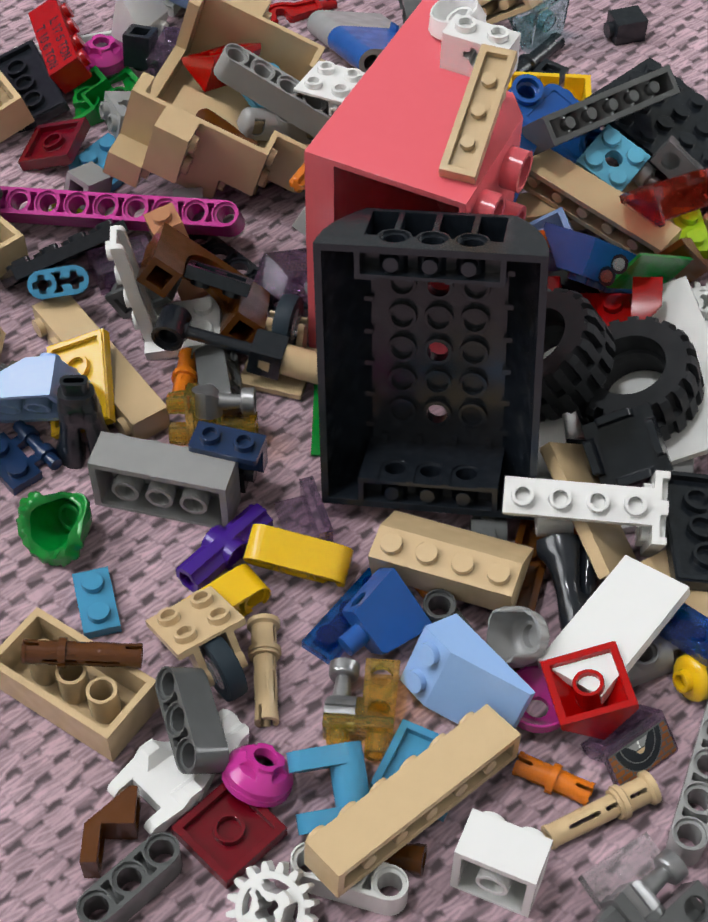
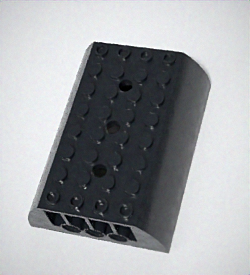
M365 208L331 223L321 231L313 242L322 503L534 520L535 517L502 514L505 476L537 478L549 247L544 236L529 222L513 215ZM430 282L445 283L449 287L445 290H437L432 287ZM435 342L442 343L447 347L448 352L441 355L435 354L430 350L429 345ZM440 405L446 409L447 413L442 416H436L429 411V407Z

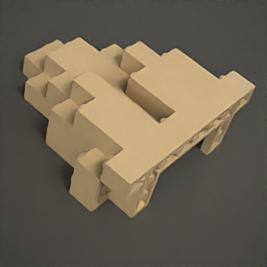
M189 0L176 45L158 74L154 77L143 71L131 90L120 134L108 151L103 173L136 188L141 178L147 179L151 172L186 188L203 187V196L208 199H213L217 190L223 192L226 184L250 196L256 194L259 186L265 188L268 181L294 192V188L289 186V180L304 163V151L309 144H302L274 130L269 141L255 140L260 144L259 147L197 117L196 114L199 110L207 108L238 129L237 120L241 111L251 106L241 93L228 85L204 92L183 65L181 57L229 43H261L262 49L259 57L269 63L274 62V64L279 66L280 70L301 81L319 60L325 61L321 59L325 47L271 21L272 13L268 10L272 0ZM255 121L252 133H262L265 122ZM307 134V138H314L310 134Z

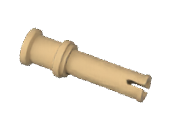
M268 613L256 614L247 620V629L251 632V645L248 648V657L254 666V723L257 727H270L271 720H273L274 726L279 724L276 667L277 661L281 656V646L277 644V631L280 628V619Z
M642 770L637 773V778L621 786L617 784L609 786L605 796L549 824L541 826V831L545 837L553 840L551 849L555 850L559 846L615 818L627 820L633 816L634 811L648 804L655 806L661 803L660 789L653 776L647 770ZM639 792L637 796L630 798L632 794ZM610 805L611 809L606 810V807ZM594 814L593 818L571 829L569 828L571 824Z

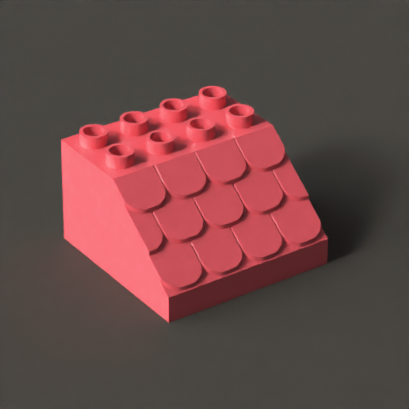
M421 0L304 151L309 347L316 348L313 242L323 229L336 220L365 208L513 215L525 220L526 206L513 202L514 192H521L528 179L533 161V152L520 148L523 116L512 92L506 91V98L502 103L476 184L439 176V166L470 79L468 76L440 68L441 40L431 36L428 31L431 8L439 0ZM430 282L432 287L437 290H445L449 287L445 283ZM435 342L429 345L430 350L435 354L441 355L448 352L447 347L442 343Z

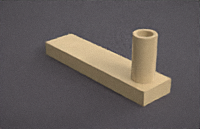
M481 44L439 166V176L476 184L502 103L506 98V91L517 62V51Z

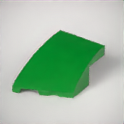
M96 65L90 69L92 77L73 89L75 93L73 96L75 117L73 119L86 117L90 126L104 122V119L100 117L99 106L100 102L104 101L105 91H131L139 79L128 66L109 79L106 78ZM123 81L125 87L118 86L113 88L111 84Z

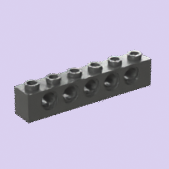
M667 65L543 116L522 127V133L526 139L537 146L533 155L535 156L680 93L670 65Z

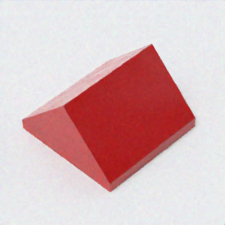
M238 43V45L257 56L260 55L261 43ZM226 45L181 57L183 65L204 92L227 86L217 79L213 71Z
M616 641L540 661L555 712L563 731L605 740L639 709L638 701ZM611 652L619 676L610 696L601 704L600 695L605 689V682L601 673L593 669L582 670L574 676L572 687L554 673L552 668ZM593 676L600 681V686L597 690L586 693L579 690L578 682L583 677Z

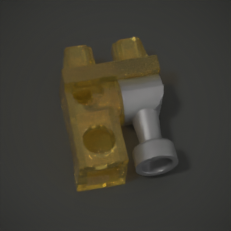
M188 383L186 390L168 392L167 413L185 414L186 421L170 422V444L188 446L199 420L259 434L255 387H244L241 389V394L220 393L218 388L212 384L198 385V383ZM241 408V412L244 414L223 416V410Z
M338 657L330 661L329 677L335 684L333 694L327 697L324 703L322 729L323 740H326V745L362 741V743H365L364 758L369 761H382L394 737L401 660L366 658L363 697L351 696V684L358 680L360 664L356 660L347 657ZM377 670H386L391 675L373 674V672Z

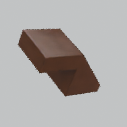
M681 238L658 253L661 255L692 257L693 260L675 276L676 279L686 276L690 286H693L695 281L700 282L708 277V259H703L691 238Z
M128 786L84 823L79 861L84 878H101L105 839L138 840L141 798L138 786Z

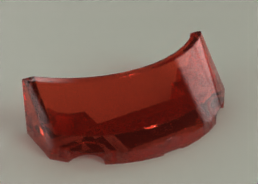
M708 167L625 192L619 196L621 204L654 227L661 228L670 219L708 206Z

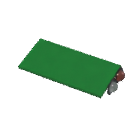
M639 253L628 263L624 255L618 254L613 257L611 267L606 266L600 270L598 279L603 286L615 289H632L633 277H663L664 284L670 282L693 259L692 257Z

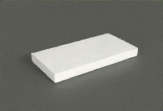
M625 555L546 649L543 656L537 660L539 668L542 669L540 661L616 641L628 673L690 596V587ZM611 652L552 668L554 673L572 687L574 676L582 670L593 669L601 673L605 682V689L600 695L601 704L610 696L619 676ZM593 676L583 677L578 682L579 690L586 693L593 692L600 686V681Z

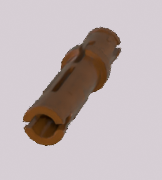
M59 637V640L24 638L21 649L22 664L57 665L58 669H66L67 665L141 669L143 661V643L69 641L68 637Z

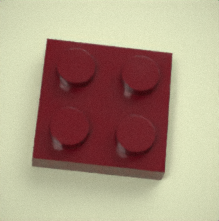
M86 117L37 125L18 161L22 170H42L47 167L72 164L91 127Z
M221 783L171 827L172 835L226 889L234 884L235 878L241 877L247 872V867L255 865L288 835L287 827L267 808L256 807L242 802L228 791L224 783Z

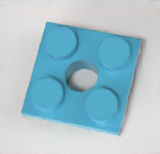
M608 124L578 158L575 164L594 174L612 187L623 191L651 156ZM605 158H614L619 166L613 167L608 165Z

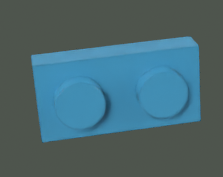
M108 566L72 574L84 636L91 639L122 632Z

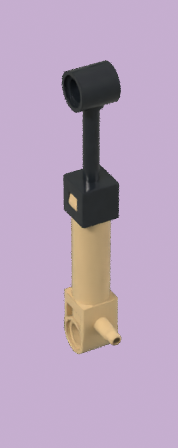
M169 304L162 308L151 333L153 342L164 350H178L182 347L184 341L190 339L247 355L246 371L248 373L277 381L281 374L318 385L317 351L288 344L289 336L259 328L256 331L253 342L250 343L191 326L193 320L190 312L184 307L175 304Z

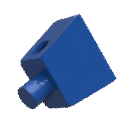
M379 568L343 608L342 613L351 625V628L338 637V642L350 656H353L364 646L373 654L384 655L420 635L424 627L432 622L395 568Z

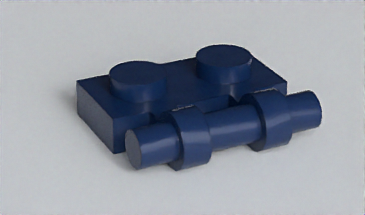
M22 420L16 421L13 425V430L18 434L13 439H10L4 432L0 433V481L14 496L43 478L39 467L47 464L51 470H57L62 465V460L57 456V450L50 443L43 442L39 431L34 426L27 425ZM27 446L35 452L30 457H27L22 451Z

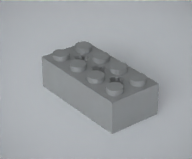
M101 431L87 462L95 505L212 528L219 524L226 526L233 520L241 500L238 462L190 452L188 446L182 447L161 443L157 440L130 437L122 433L114 434Z

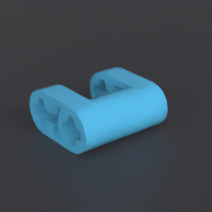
M78 265L35 271L29 276L27 288L33 297L40 300L78 295L87 289L89 276L87 271ZM71 272H76L78 277L83 276L84 281L79 283V288L73 289L71 284H63L61 286L64 291L56 293L58 283L52 274L60 273L61 280L69 279ZM40 280L48 282V288L45 291H41L37 287V283Z
M362 741L344 742L286 753L289 774L329 768L335 808L296 814L299 836L309 834L319 825L326 826L338 816L340 810L347 803L359 801L370 791Z

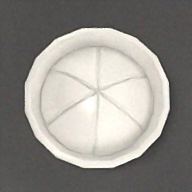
M439 0L431 8L428 31L431 36L441 40L442 31L456 14L471 16L483 22H486L487 15L477 0Z

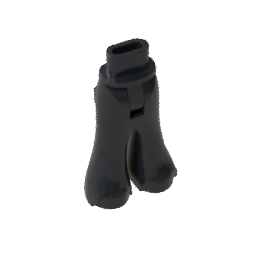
M64 375L60 378V386L57 389V411L60 426L59 439L56 444L57 456L62 460V465L65 467L81 469L86 461V443L81 429L85 430L89 456L101 431L111 432L106 425L94 386L88 382L87 376Z
M556 533L536 541L537 556L547 566L554 583L561 631L596 591V572L580 541L579 535L573 533Z

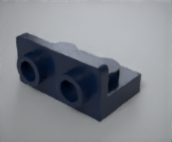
M199 420L188 443L190 452L238 462V467L243 470L264 473L268 463L267 435Z

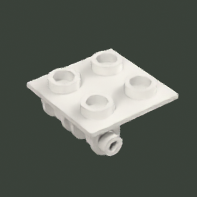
M319 60L295 86L293 92L328 101L329 115L332 116L365 72L357 68H346L335 65L330 61Z

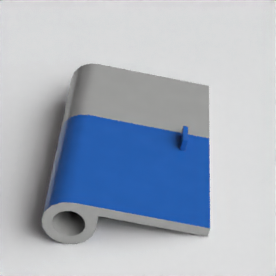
M317 10L309 16L307 21V29L314 37L362 72H366L400 29L397 24L381 13Z

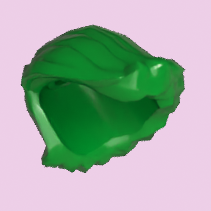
M35 491L30 492L28 498H22L19 501L20 506L18 507V518L16 519L17 530L23 545L29 550L31 556L37 557L43 564L48 563L51 566H60L61 564L63 567L80 557V550L83 549L84 541L92 526L90 501L84 494L78 492H58L42 495L40 492Z

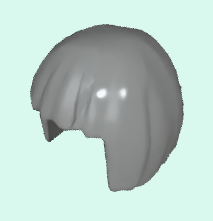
M503 606L492 611L488 619L487 644L511 668H521L533 664L543 656L550 642V633L547 622L540 614L522 606Z

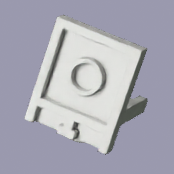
M121 225L110 226V240L105 241L106 255L109 261H114L115 278L118 285L123 284L124 302L127 308L131 307L133 310V326L135 330L140 329L145 342L144 354L147 360L177 358L179 351L186 347L193 348L191 353L193 355L197 348L205 345L204 343L187 339L183 342L180 349L168 351L158 347L153 342L151 333L162 308L166 305L175 304L187 309L192 315L193 321L191 326L220 333L222 312L211 296L168 303L154 308L147 288L136 281L140 268L125 228Z
M656 470L648 482L643 483V487L505 476L502 514L636 526L635 546H640V556L651 557L659 553L667 545L665 529L666 517L669 513L667 495L671 471Z

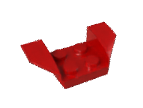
M548 276L547 289L553 291L554 288H561L560 276ZM633 277L632 294H580L588 299L607 326H610L609 322L619 319V322H622L632 316H638L639 319L645 320L646 316L652 317L662 307L663 277Z

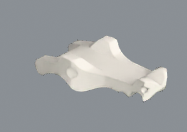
M227 709L220 710L218 714L230 754L235 748L248 745L249 727L241 723L237 715ZM150 739L138 748L134 758L110 782L107 791L115 798L128 786H138L140 796L156 811L144 824V829L150 835L165 832L180 817L205 798L215 774H182L177 768L170 741L163 742Z

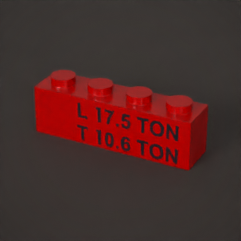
M47 0L28 14L48 74L64 94H67L91 78L92 73L89 65L92 62L83 50L86 46L77 34L80 30L72 19L74 14L66 2L61 4L59 0Z

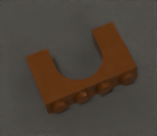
M164 222L147 244L136 281L162 298H165L180 278L191 281V279L184 277L187 264L191 259L242 276L245 275ZM254 281L248 297L241 296L240 299L227 297L222 294V289L210 286L209 289H204L221 309L223 318L219 334L252 343L257 329L265 330L270 300L269 291Z

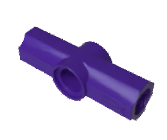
M258 503L255 505L250 504L226 526L219 524L212 527L203 538L201 547L176 568V576L182 584L192 592H195L213 581L225 569L232 570V566L238 560H243L252 525L264 524L273 526V519L268 515L266 509Z

